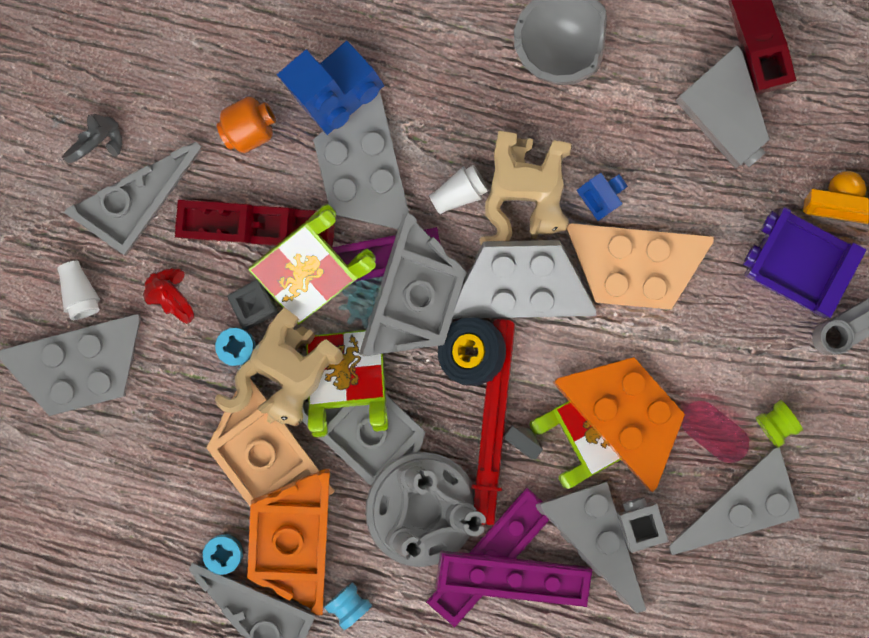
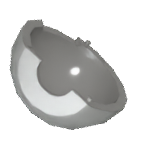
M532 0L520 13L514 28V48L523 66L539 80L554 85L578 84L593 76L600 68L604 52L607 27L606 9L597 0Z

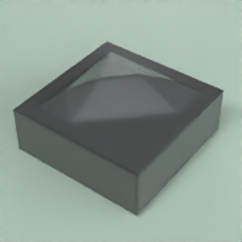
M257 279L227 295L236 317L244 330H249L279 313L271 294Z
M511 425L504 434V438L531 460H536L543 451L536 434L531 429L516 428Z

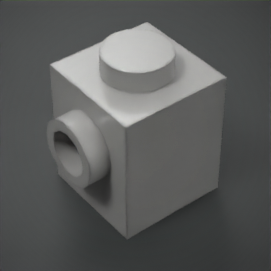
M645 497L637 498L623 503L625 510L616 512L627 549L631 553L668 542L659 508L655 502L646 503Z

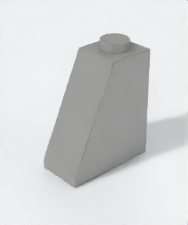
M736 45L675 100L734 168L739 167L743 163L748 167L753 165L766 153L762 146L769 141L742 50Z

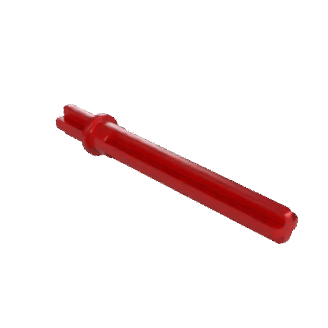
M504 319L493 321V325L502 333L506 344V359L501 371L493 380L486 383L476 484H472V488L475 489L474 507L476 511L481 512L486 518V523L481 525L495 524L498 491H502V487L498 486L515 333V322Z

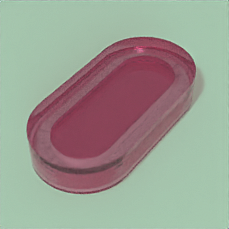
M693 401L683 408L682 411L685 416L681 427L694 441L717 459L726 463H735L745 457L749 449V438L746 432L717 408L705 401Z

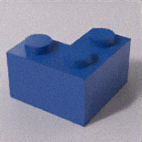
M347 40L320 64L305 49L277 74L301 107L326 135L334 129L342 127L352 113L363 104L371 102L377 96L379 90L385 86L375 70Z

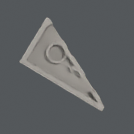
M196 142L183 146L160 161L147 165L121 179L120 182L98 191L94 196L77 205L68 207L64 213L126 256L203 147Z
M780 447L771 448L763 459L750 471L744 473L738 479V482L716 499L693 524L686 527L668 546L670 554L675 555L800 518Z
M601 482L536 504L537 510L542 515L547 516L559 529L560 535L577 549L581 558L598 576H602L624 604L629 605L635 613L646 610L607 482Z
M196 562L191 564L189 571L195 577L196 582L212 597L222 609L221 612L245 638L307 637L316 614L226 575L215 574Z

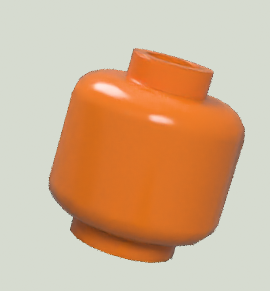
M248 96L224 108L220 113V122L216 126L223 143L228 149L232 150L235 148L241 153H247L272 138V124L276 123V118L266 102L260 104L255 98Z

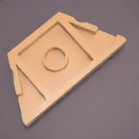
M571 223L568 224L566 229L577 254L582 272L587 280L594 303L672 310L714 240V237Z
M251 377L253 393L249 404L238 412H224L216 431L206 447L249 506L251 505V500L320 471L286 424L282 425L277 421L270 424L267 422L268 413H261L258 410L259 406L267 398ZM237 390L232 398H235L237 396ZM329 483V496H330L331 494H333V493L335 492V490H334V488L331 486V484Z

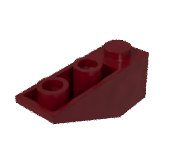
M729 0L740 48L755 95L786 88L795 83L797 80L788 44L772 0Z

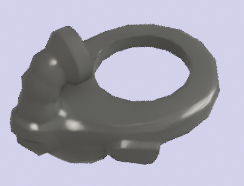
M99 114L88 115V130L78 135L79 139L65 152L62 158L66 163H74L96 148L107 136L111 138V141L106 144V149L111 155L117 157L123 145L118 122L109 116L104 117Z

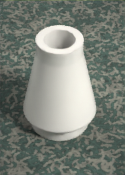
M474 165L467 169L463 166L440 188L431 193L429 197L441 215L448 210L481 200V195L489 190Z
M70 261L58 266L63 311L69 314L71 320L83 319L97 313L100 310L98 306L100 298L81 269L79 261Z

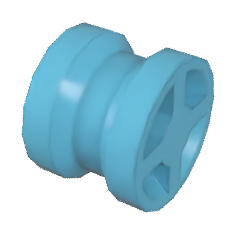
M229 328L223 331L217 337L215 343L218 358L223 363L231 366L243 365L247 362L256 347L253 336L247 330L241 328Z
M220 534L213 537L203 550L205 566L211 572L218 575H225L234 571L243 558V547L240 541L229 534Z
M352 582L332 598L324 608L328 613L335 614L339 619V626L346 630L372 607V604L368 599H362L357 594V587Z

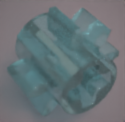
M357 281V291L350 293L348 290L343 289V294L349 299L347 304L341 305L338 308L342 311L349 310L352 314L347 321L349 325L356 318L362 319L364 328H367L368 318L371 317L376 301L373 294L377 291V285H373L369 291L363 290L362 283ZM359 294H364L367 300H373V306L367 308V315L361 316L359 310L352 309V303L358 301Z

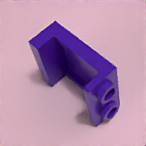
M786 207L780 208L777 213L771 211L761 228V231L766 234L760 246L753 245L743 262V265L748 267L744 276L822 318H831L867 250L855 243H846L792 214L791 210Z

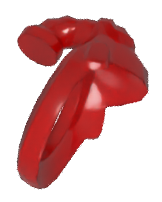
M170 268L150 274L145 282L144 301L147 304H161L166 314L171 313L183 323H190L195 318L191 305L183 294L167 281L170 280L175 285L179 284L185 276L184 271Z

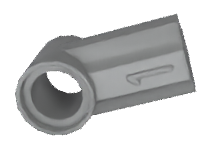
M869 298L833 319L820 323L812 334L814 347L824 355H837L847 352L853 345L869 337ZM831 327L836 328L841 335V341L836 348L830 347L826 341V333Z

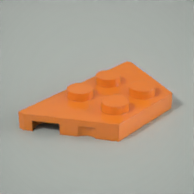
M635 357L556 378L553 384L650 492H653L661 479L685 416L684 412Z
M322 469L251 500L247 579L262 587L272 588L277 595L289 601L293 599L303 604L316 615H323L330 469Z

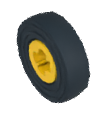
M477 317L462 318L451 323L444 345L438 346V360L442 370L451 380L466 386H480L493 380L501 371L506 359V344L502 333L492 323ZM473 346L478 348L477 357L472 356L470 358L469 355H465L466 347Z

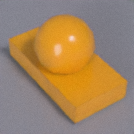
M844 171L836 174L830 180L829 191L812 189L804 200L803 212L805 214L869 224V198L865 197V181L855 172Z

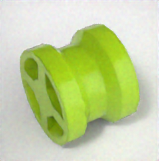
M782 400L776 402L773 410L769 413H761L755 417L763 432L777 448L785 444V438L789 435H797L803 431L798 419Z

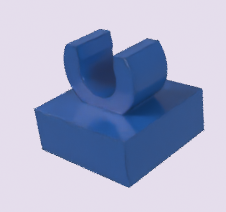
M599 173L576 191L596 220L599 221L623 204L617 194L628 186L620 174L607 182L603 174Z

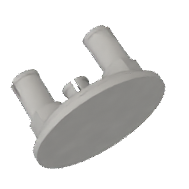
M429 452L407 454L389 463L374 480L367 496L365 509L367 527L378 548L391 559L414 567L438 564L440 550L458 552L469 536H478L483 533L485 527L481 524L486 523V518L481 512L476 511L474 507L475 490L472 488V482L465 471L452 460Z

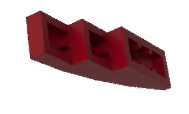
M178 200L174 238L276 246L308 221L316 210ZM335 223L319 233L332 249Z

